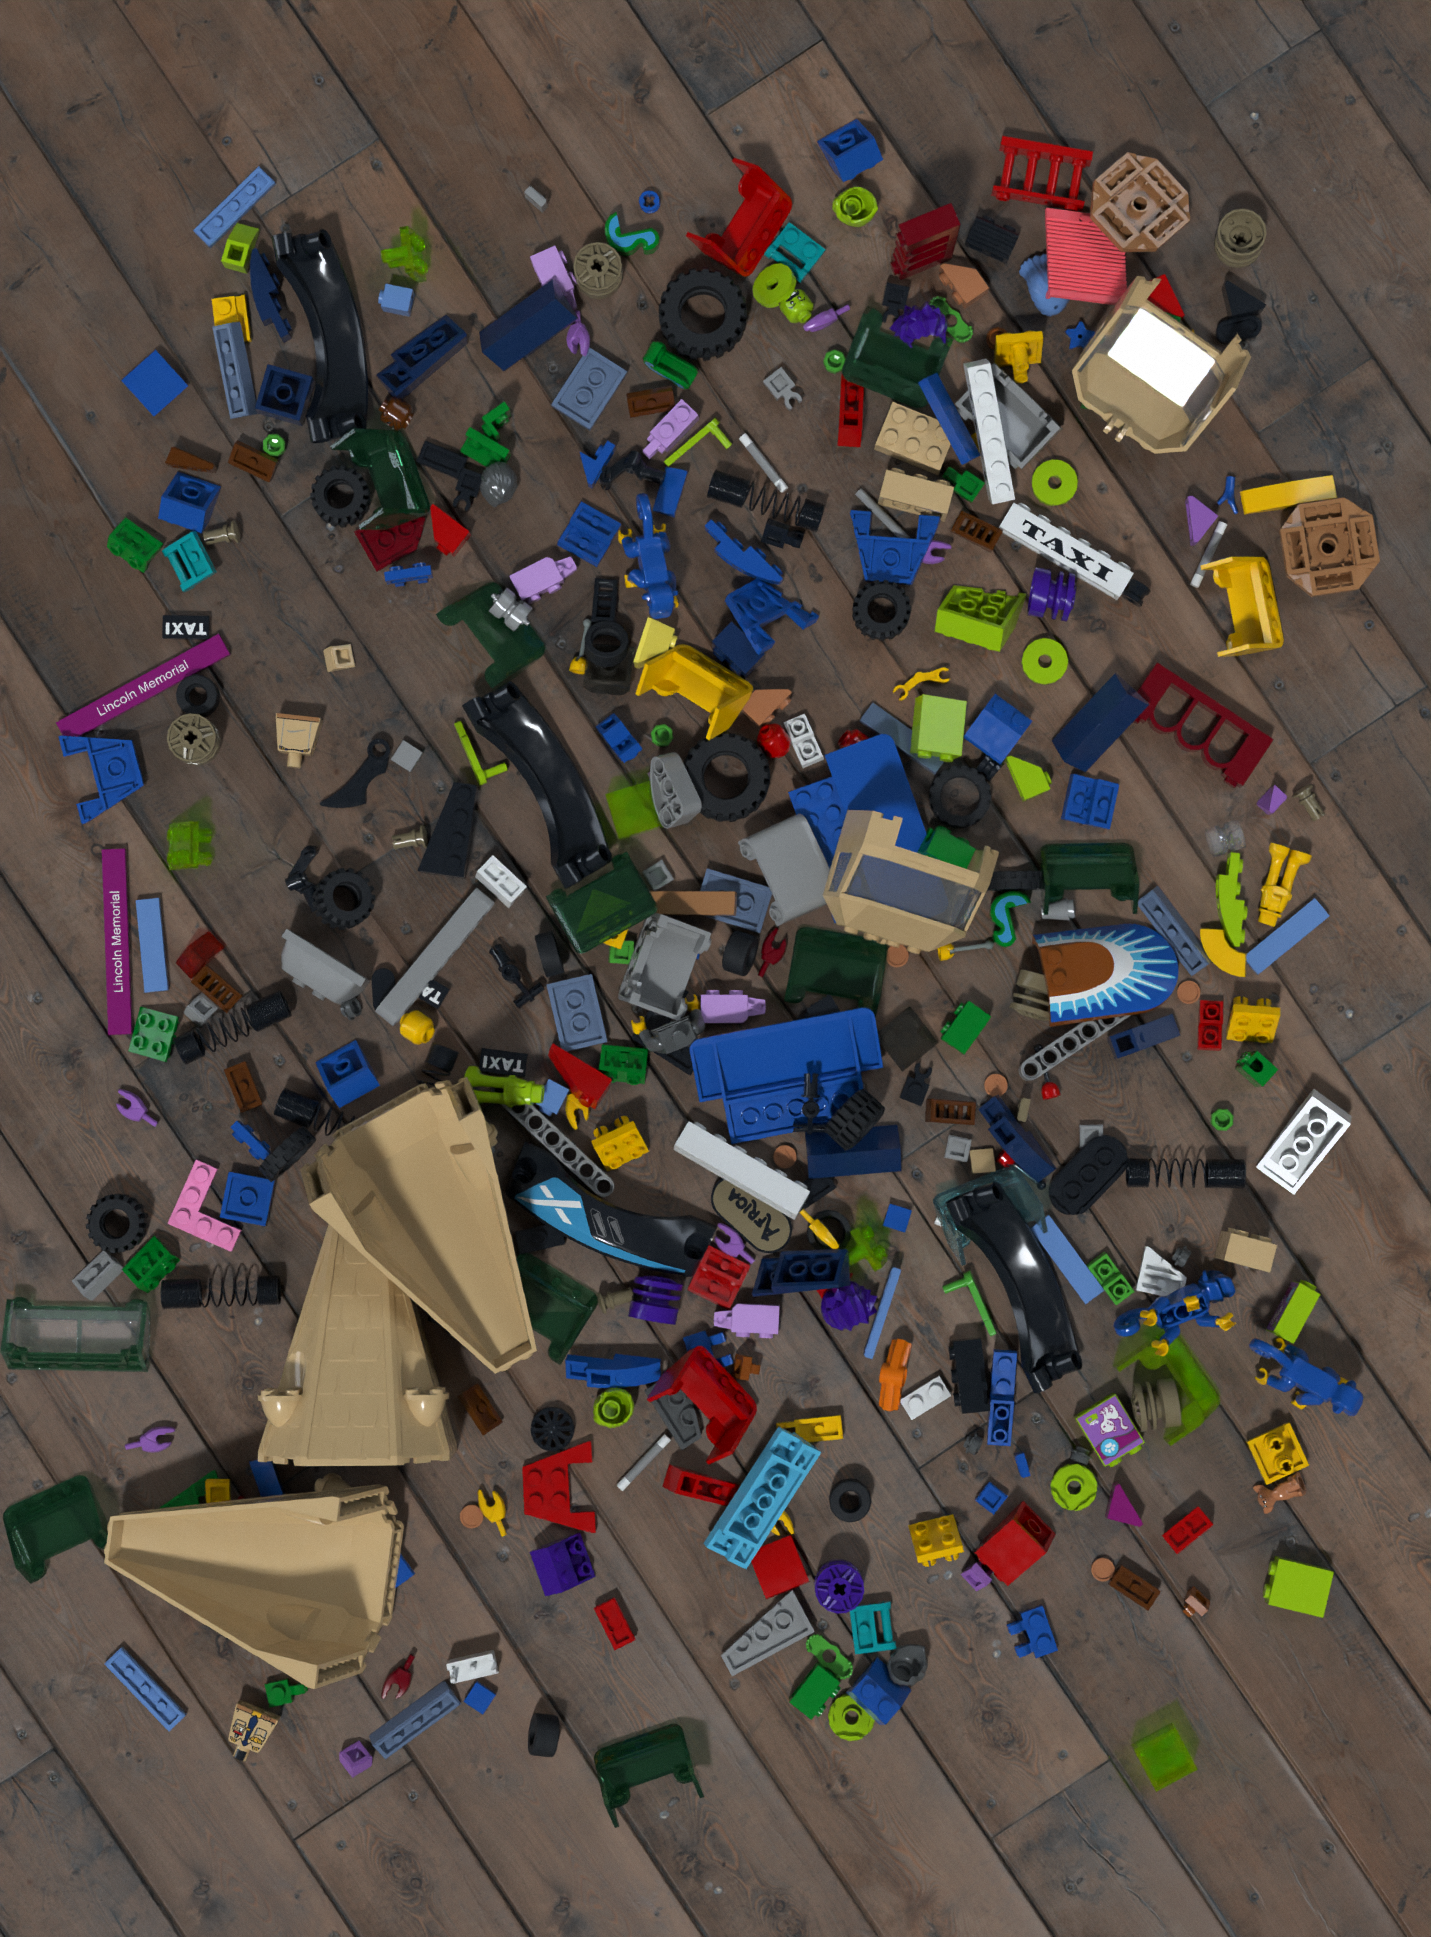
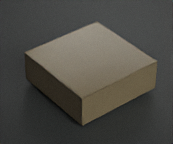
M1019 1099L1015 1117L1017 1121L1026 1122L1031 1099Z

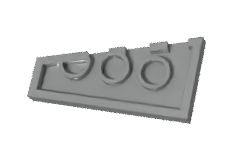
M793 1589L721 1654L731 1676L815 1632Z

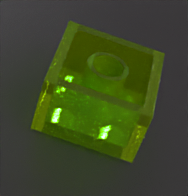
M650 781L605 794L619 841L663 828L654 807Z
M1172 1723L1131 1744L1156 1792L1198 1770Z

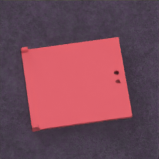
M1046 208L1045 229L1048 279L1046 299L1054 297L1115 305L1127 290L1126 252H1120L1090 219V213Z

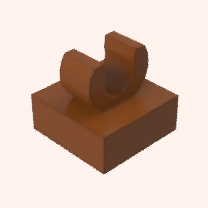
M735 1354L732 1377L749 1381L750 1374L759 1375L761 1365L752 1363V1357Z
M1193 1586L1187 1591L1185 1597L1187 1603L1184 1605L1182 1612L1188 1617L1197 1612L1202 1617L1209 1610L1211 1602Z

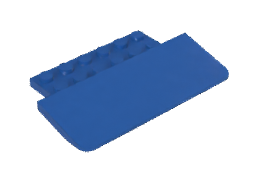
M879 734L825 754L832 776L788 791L796 815L802 814L807 819L829 868L832 865L847 810L876 811L883 813V818L893 820L894 816L903 818L895 846L916 853L927 834L895 742L887 734ZM852 853L842 854L835 878L838 887ZM863 854L845 892L848 895L872 900L922 917L944 909L949 901V896L941 877Z
M866 1007L694 1040L689 1048L699 1102L723 1098L731 1144L792 1133L793 1128H802L793 1127V1122L807 1123L808 1117L802 1112V1105L808 1101V1097H801V1094H804V1073H810V1083H812V1073L819 1074L818 1095L820 1097L813 1098V1101L817 1102L820 1110L818 1115L813 1118V1123H826L827 1125L832 1116L854 1093L864 1089L861 1072L883 1068L875 1015L871 1009Z

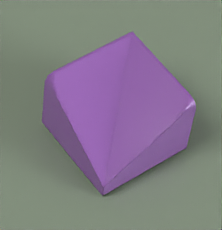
M1273 785L1258 800L1257 806L1267 815H1271L1287 799V795L1276 785Z
M359 1740L339 1753L341 1764L352 1778L372 1766V1756Z

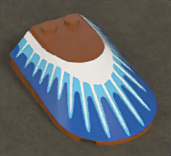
M1119 924L1032 936V943L1039 950L1048 993L1050 1027L1152 1011L1168 999L1178 980V962L1172 947L1159 933L1142 925Z

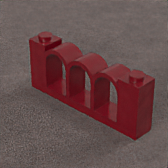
M952 203L898 224V233H895L897 239L895 244L897 247L893 250L894 253L892 254L890 267L894 275L898 274L900 280L952 259L961 225Z
M1158 662L1137 691L1150 705L1134 720V723L1138 724L1141 722L1144 724L1147 720L1149 727L1154 732L1159 734H1171L1174 732V740L1182 750L1186 752H1198L1201 750L1203 762L1213 770H1224L1221 774L1225 778L1223 781L1232 788L1236 786L1241 788L1274 740ZM1170 686L1191 700V703L1175 726L1163 727L1156 722L1154 710ZM1197 704L1217 717L1218 721L1202 744L1190 745L1183 740L1181 729ZM1226 723L1244 735L1245 739L1229 762L1217 763L1209 755V745L1222 724Z

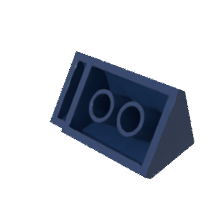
M552 279L479 332L482 353L503 371L509 369L522 358H527L578 319V316L556 281Z
M445 315L392 353L391 356L395 362L376 376L392 397L395 396L403 400L468 344L467 334L452 319Z
M1115 673L1057 734L1052 742L1065 763L1086 772L1150 704Z
M898 1125L875 1126L853 1148L846 1151L827 1133L812 1132V1135H807V1132H805L809 1179L901 1171V1147Z
M848 1250L781 1251L779 1258H762L752 1295L755 1297L849 1286Z

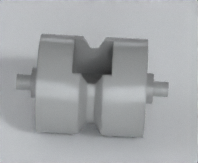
M506 588L501 595L494 593L491 595L494 599V604L488 611L498 619L504 617V623L512 631H515L523 623L528 626L530 622L526 620L528 618L526 616L532 610L531 606L525 601L517 602L515 593L509 588Z

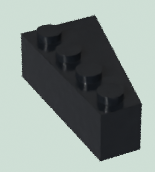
M453 783L417 870L419 873L466 879L479 791L477 785Z

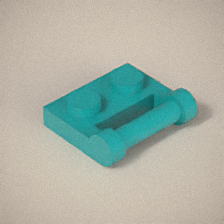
M789 222L775 241L768 247L764 255L778 263L787 265L793 271L796 280L801 283L823 256L826 249ZM781 246L805 266L802 269L777 250Z
M196 531L190 532L162 550L164 557H168L181 583L180 588L182 592L193 589L197 584L217 573ZM177 551L179 552L192 578H188L179 558L176 555Z
M891 1601L858 1605L850 1611L855 1654L897 1648L896 1641H893L889 1610L892 1608ZM874 1611H880L884 1636V1642L877 1643Z

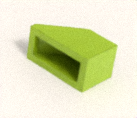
M1013 756L1005 758L1007 767L1023 802L1050 790L1049 785L1052 782L1047 771L1043 772L1041 767Z

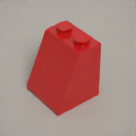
M1022 1501L979 1544L975 1554L981 1563L987 1565L994 1572L995 1577L999 1581L1009 1586L1047 1553L1056 1533Z

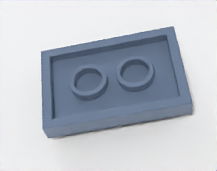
M589 347L587 356H582L552 402L551 407L591 431L628 372Z
M707 868L700 891L737 892L736 916L704 917L760 933L772 896L770 888Z
M592 974L546 984L560 1045L563 1050L568 1052L608 1042Z

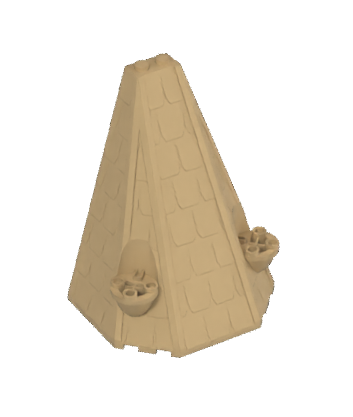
M467 1077L460 1078L458 1080L459 1083L452 1085L450 1080L439 1081L434 1084L436 1086L434 1088H428L426 1084H420L343 1126L332 1135L335 1141L329 1147L327 1144H324L314 1154L317 1160L310 1165L305 1164L300 1169L308 1202L315 1213L332 1226L364 1257L382 1271L385 1276L402 1289L406 1295L496 1374L500 1371L508 1370L512 1364L519 1360L528 1359L537 1351L491 1149L498 1142L496 1139L498 1131L494 1124H489L484 1119L473 1087Z
M328 1224L287 1355L279 1387L264 1388V1390H261V1394H258V1401H261L263 1411L268 1419L258 1449V1462L273 1461L275 1464H288V1459H293L294 1466H392L410 1463V1458H413V1463L415 1464L428 1463L431 1460H450L457 1452V1443L445 1405L446 1400L449 1399V1393L445 1392V1387H440L416 1302Z
M329 1473L323 1479H317L315 1483L316 1492L141 1510L110 1516V1521L107 1525V1544L104 1548V1563L306 1687L317 1689L363 1673L366 1667V1663L363 1662L368 1652L373 1653L381 1640V1637L377 1634L382 1625L388 1626L392 1619L404 1526L402 1521L396 1520L395 1515L398 1511L394 1501L388 1500L386 1496L389 1493L387 1486L375 1484L351 1487L338 1474Z

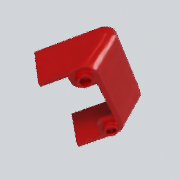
M733 158L732 162L744 173L738 185L739 194L744 198V201L722 236L716 233H709L703 238L687 232L686 237L705 255L739 275L749 276L755 270L792 209V200L758 165Z
M697 1346L690 1349L660 1376L647 1400L650 1403L665 1395H674L680 1389L710 1420L706 1426V1435L715 1446L706 1460V1463L709 1465L734 1453L756 1415L757 1406L754 1399L703 1346Z

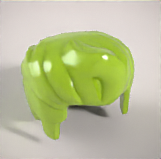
M853 187L835 197L832 203V210L842 223L852 227H862L873 219L878 206L875 196L870 191L861 187Z
M616 1387L603 1391L594 1401L593 1420L595 1423L607 1428L620 1427L626 1423L634 1413L635 1405L631 1394L624 1389Z

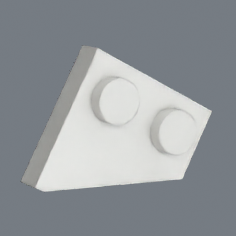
M1144 1247L1135 1290L1159 1296H1168L1185 1286L1187 1277L1171 1266L1150 1247Z

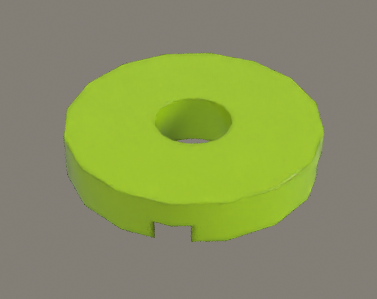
M779 263L768 266L759 273L753 285V296L757 302L766 308H774L779 306L778 303L783 300H788L796 286V277L793 271L787 265ZM778 282V285L771 290L772 286Z
M1052 459L1043 462L1036 468L1032 476L1031 486L1033 494L1041 503L1047 506H1058L1066 504L1072 499L1077 490L1078 479L1074 469L1068 463ZM1051 477H1056L1060 480L1061 486L1058 489H1052L1048 485V480Z
M1042 638L1033 641L1027 646L1022 655L1021 664L1023 672L1031 681L1036 684L1048 685L1062 678L1067 670L1068 657L1060 643L1053 639ZM1040 656H1048L1051 659V665L1047 668L1041 667L1038 663Z
M1077 1463L1066 1464L1055 1472L1050 1483L1051 1494L1055 1502L1064 1509L1082 1510L1095 1500L1097 1481L1093 1473L1085 1466ZM1071 1481H1078L1080 1483V1490L1075 1494L1070 1493L1067 1489Z
M847 1693L837 1697L830 1705L828 1712L829 1725L833 1732L841 1739L848 1741L862 1739L872 1730L875 1721ZM848 1711H855L858 1714V1719L854 1723H848L845 1720V1714Z

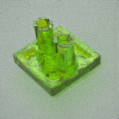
M409 226L399 227L401 246L381 250L382 261L384 264L388 263L390 269L405 266V273L417 283L426 281L425 274H428V265L426 260H423L422 251H425L424 240Z
M199 821L169 824L167 839L169 841L167 863L169 864V870L196 869L198 865L210 866L212 860L203 858H211V852H199L198 842L210 843L212 836L203 835L212 834L211 829L199 828Z
M862 1221L850 1231L857 1245L848 1250L849 1267L865 1258L874 1272H876L886 1264L887 1259L885 1257L888 1255L881 1244L877 1245L873 1238L875 1233L870 1225L865 1226Z

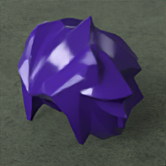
M926 301L921 307L913 305L910 308L905 305L903 315L899 316L892 324L890 330L895 332L894 336H899L910 348H913V339H920L922 336L928 337L929 335L939 336L945 344L947 320L938 306H931Z
M851 1280L849 1286L830 1288L823 1296L821 1302L823 1319L831 1327L841 1331L844 1329L852 1331L853 1326L859 1323L869 1324V1316L877 1313L874 1306L877 1296L870 1295L871 1290H865L864 1286H860Z

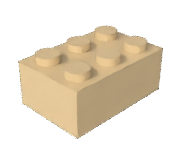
M892 402L874 450L939 475L951 444L937 419Z
M892 468L891 471L886 470L878 505L916 515L940 516L941 521L945 522L954 487L944 480L933 482L927 480L928 477L924 475L914 474V476H909L901 469Z
M1229 1227L1227 1232L1221 1231L1214 1258L1266 1272L1271 1271L1277 1245L1271 1244V1238L1251 1234L1249 1238L1248 1232Z

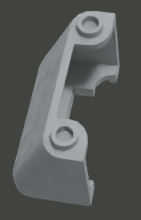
M993 363L991 369L1006 452L1009 456L1008 463L1015 469L1018 466L1023 469L1063 428L1015 383L1003 369ZM967 391L955 405L958 407L959 415L965 421L968 418L974 421L969 392Z
M802 814L787 818L738 842L743 857L748 860H757L775 901L770 906L769 914L772 920L775 921L776 926H780L827 905L823 892L830 868L807 819ZM834 881L832 892L838 890L836 881Z
M649 912L643 923L620 986L618 999L680 1021V1018L687 1011V1004H685V999L682 996L697 955L707 951L711 945V933L668 916Z

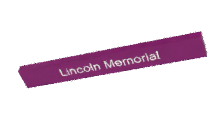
M217 634L59 720L56 724L63 736L81 737L177 685L186 677L199 673L231 654L220 634Z
M102 849L108 1035L133 1034L126 849Z

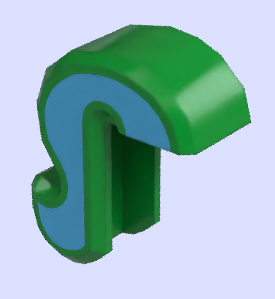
M617 212L611 214L605 223L606 241L609 246L616 250L619 256L627 257L633 255L640 247L643 248L645 255L656 252L659 248V234L653 228L621 234Z
M659 341L652 342L643 356V362L649 369L661 377L674 382L676 386L684 390L690 388L698 374V369L695 366L667 351L665 344Z
M1017 891L1006 892L996 897L990 905V919L999 928V931L992 932V938L999 947H1009L1017 939L1009 909L1031 903L1027 895Z

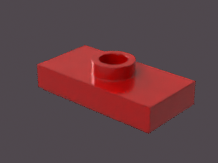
M615 1597L594 1607L614 1651L636 1640Z

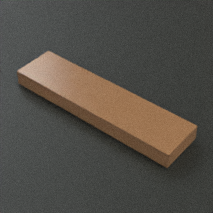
M645 891V915H648L649 912L671 916H736L737 892Z

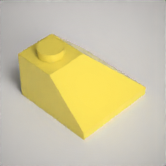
M648 617L633 661L634 667L640 669L648 661L674 648L678 636L674 635L675 629Z

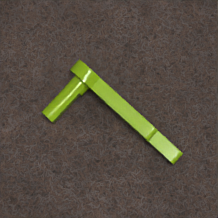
M716 417L664 461L667 467L709 432L715 435L726 449L732 445L717 426L720 422Z
M462 722L454 723L480 786L487 783V778L508 771L505 763L482 770Z

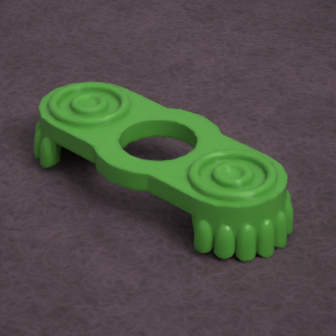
M937 296L930 300V305L938 306L945 316L954 315L956 317L957 324L954 327H947L946 332L957 342L965 343L969 341L973 335L972 326H968L961 319V315L946 303L945 298Z
M813 1634L807 1639V1651L814 1654L821 1665L828 1667L836 1674L837 1678L846 1679L852 1675L853 1665L851 1661L840 1653L837 1646L830 1644L819 1634ZM832 1649L835 1651L836 1658L833 1662L824 1661L822 1655L825 1650Z

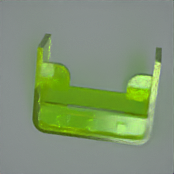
M1162 1331L1115 1363L1113 1367L1120 1372L1138 1359L1144 1367L1151 1370L1158 1369L1166 1364L1191 1401L1181 1411V1421L1184 1425L1163 1438L1165 1443L1171 1446L1198 1428L1218 1408L1220 1398L1179 1337L1168 1346L1169 1350L1165 1356L1155 1354L1158 1348L1152 1347L1151 1343L1154 1340L1160 1341V1337L1165 1333V1331Z

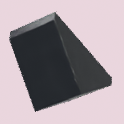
M1228 280L1222 288L1228 319L1261 314L1266 306L1265 303Z

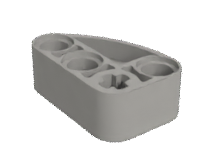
M672 752L653 757L650 767V785L654 807L660 823L667 829L687 824L701 811L702 804L679 754Z

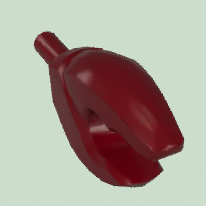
M777 927L767 935L762 945L761 959L764 963L758 973V976L762 978L769 964H777L783 958L787 949L786 938L779 948L775 949L772 947V942L775 940L779 930Z
M410 1654L403 1667H397L387 1676L382 1688V1699H385L392 1684H398L400 1687L396 1699H399L407 1692L412 1680V1673L408 1669L415 1658L414 1655Z

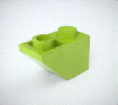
M236 223L227 239L221 260L225 268L248 273L252 249L255 248L259 234L258 228Z

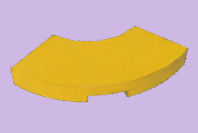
M1201 928V942L1209 959L1226 973L1238 977H1246L1247 953L1239 952L1230 946L1224 929Z

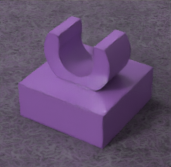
M980 1561L967 1567L961 1573L962 1577L975 1591L986 1587L992 1581L989 1576L992 1575L993 1571L990 1569L985 1572L981 1568L983 1563Z

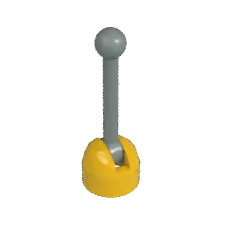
M588 618L583 621L585 627L579 656L572 659L569 668L570 672L586 675L588 672V661L583 657L585 635L589 627L592 626L591 619Z
M988 940L982 944L954 947L952 943L937 948L940 961L951 959L955 952L980 948L992 949L994 943Z

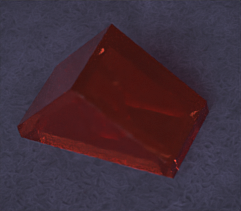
M208 931L191 943L175 963L192 980L225 946Z

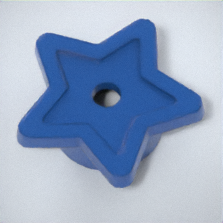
M1082 321L1078 323L1075 329H1067L1065 331L1070 338L1069 349L1076 347L1084 349L1095 334L1094 331L1086 330Z

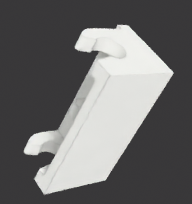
M493 855L477 871L475 876L508 908L514 904L515 900L527 888Z
M494 1650L450 1659L446 1663L447 1670L450 1672V1682L453 1684L499 1673Z

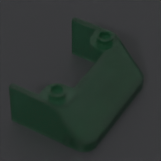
M353 428L331 445L332 450L349 451L354 464L369 469L382 507L375 509L372 516L359 525L360 529L387 530L418 519L430 511V503L406 437L400 431Z
M1127 843L1046 844L1041 847L1040 871H1042L1043 889H1041L1043 915H1048L1049 902H1056L1064 897V890L1110 889L1111 896L1119 901L1130 900L1132 913L1137 914L1140 883L1134 849L1131 845Z
M669 1724L599 1749L594 1755V1763L604 1805L615 1828L619 1827L615 1808L628 1803L631 1797L629 1788L673 1773L676 1781L686 1784L693 1781L699 1797H704L698 1771L682 1727L678 1724Z

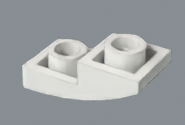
M805 714L784 722L785 729L791 738V743L802 768L824 760Z

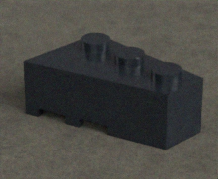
M981 1338L952 1340V1346H948L949 1359L954 1360L955 1369H951L952 1383H956L957 1392L953 1393L954 1406H959V1411L962 1414L990 1411V1404H988L987 1399L988 1388L985 1380Z

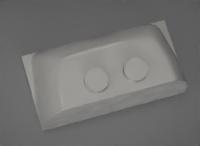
M285 930L282 935L286 941L281 952V968L294 977L292 982L302 988L307 985L313 989L311 994L323 1001L326 997L338 1005L356 998L366 989L370 980L293 931Z

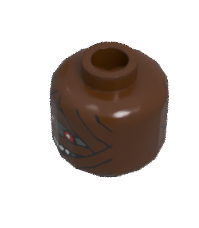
M395 396L390 400L385 398L379 408V411L382 412L380 420L396 431L401 428L406 429L414 416L412 406Z

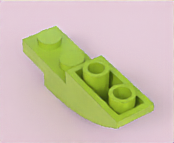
M1230 852L1227 854L1226 874L1216 876L1215 892L1221 926L1225 930V936L1233 948H1238L1240 943H1244L1245 929H1242V922L1247 919L1248 907L1244 906V900H1235L1236 896L1240 895L1241 882H1237L1238 873H1242L1243 859H1240V853Z

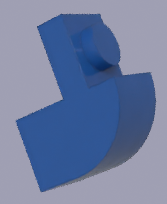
M614 713L596 726L614 753L624 763L635 758L638 752L642 750L639 743Z

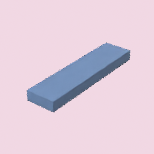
M258 166L193 230L194 233L211 249L276 183Z
M160 898L136 900L144 992L169 991Z
M1313 898L1247 953V964L1256 975L1260 974L1327 919L1329 914Z
M1049 1215L1030 1228L1085 1304L1104 1291Z
M892 1266L863 1352L864 1357L873 1359L901 1273L899 1268Z
M123 1646L105 1663L108 1669L168 1731L187 1715Z

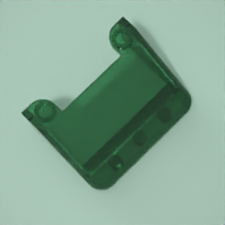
M867 306L842 368L844 378L854 384L912 407L922 408L926 406L928 401L918 382L935 373L940 375L954 339L946 337V343L944 344L938 336L932 341L929 349L912 343L913 348H910L899 337L881 331L880 328L883 322L881 312Z
M488 582L438 612L436 616L446 626H455L462 620L466 623L495 661L485 671V680L492 691H495L539 660L544 655L545 646L529 624L528 626L524 623L520 624L515 631H512L504 623V617L498 619L488 611L494 604V599L491 595L493 593L501 595L503 589L497 583Z
M627 851L612 858L611 862L614 870L569 895L562 888H557L546 896L548 903L577 953L588 952L652 916L658 909L657 903Z
M811 927L798 929L795 936L784 1002L800 1003L804 999L806 991L856 999L858 1000V1008L866 1007L871 1009L876 1018L888 951L887 945L851 934Z
M520 1254L516 1261L532 1329L552 1341L548 1347V1356L552 1361L561 1365L597 1307L598 1298L594 1292L532 1254Z
M83 1475L75 1476L11 1505L3 1514V1522L15 1567L30 1584L40 1580L47 1573L45 1560L90 1539H93L94 1544L99 1549H104L107 1544L108 1522L90 1481Z

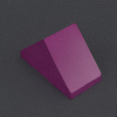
M1118 1482L1113 1483L1105 1517L1138 1527L1144 1525Z

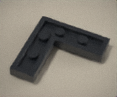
M687 990L684 991L682 998H686L689 992ZM649 1011L644 1018L648 1030L671 1021V1018ZM634 1034L632 1039L646 1047L639 1034ZM688 1046L668 1054L654 1052L691 1076L693 1073Z

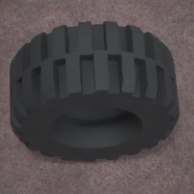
M702 267L701 271H696V268L689 269V273L684 275L682 272L677 275L675 281L671 280L667 285V290L662 293L661 303L659 304L661 332L664 338L668 340L672 349L676 348L678 354L683 357L686 354L690 356V359L696 361L697 358H703V361H710V357L714 356L718 359L723 356L724 352H730L734 349V345L736 342L739 343L742 333L745 331L747 319L745 297H743L739 285L734 284V279L729 275L727 277L723 276L720 270L716 269L715 272L709 271V267ZM697 295H709L719 300L725 311L722 325L717 330L707 334H698L687 329L681 319V310L684 303L690 298Z
M724 731L711 740L702 738L689 750L683 763L701 800L702 808L700 813L708 819L711 818L718 822H734L741 818L744 819L760 807V804L767 795L770 784L768 760L764 756L762 749L753 740L743 737L742 734ZM724 755L739 759L745 765L748 773V782L745 789L736 797L729 799L714 796L707 789L704 782V772L707 765L716 757Z

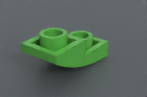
M1106 1252L1101 1253L1086 1264L1115 1305H1118L1135 1292Z

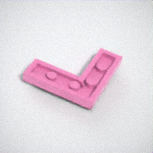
M196 1160L168 1224L233 1252L242 1230L200 1212L218 1168Z

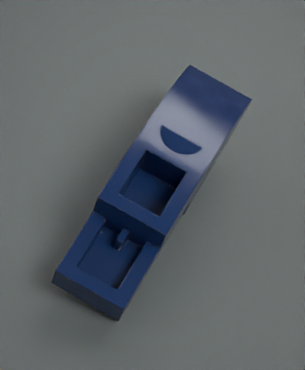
M257 248L252 249L250 260V280L254 302L264 326L274 323L283 343L292 339L289 334L292 328L287 318L282 320L279 314L282 308L277 298L272 299L279 295L276 287L280 286V283L275 273H269L267 266L270 263L265 253L260 254Z
M995 1095L978 1109L991 1126L988 1130L996 1141L1033 1179L1041 1182L1057 1169L1030 1131L1025 1132L999 1095Z

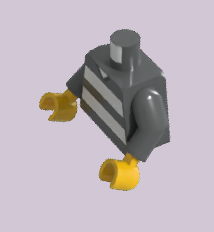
M695 994L694 1000L691 1002L684 998L690 1014L681 1017L680 1021L673 1020L648 1030L643 1016H639V1023L631 1020L633 1032L639 1034L640 1039L649 1051L668 1054L691 1045L694 1040L698 1039V1035L705 1030V1023L700 1010V1002Z

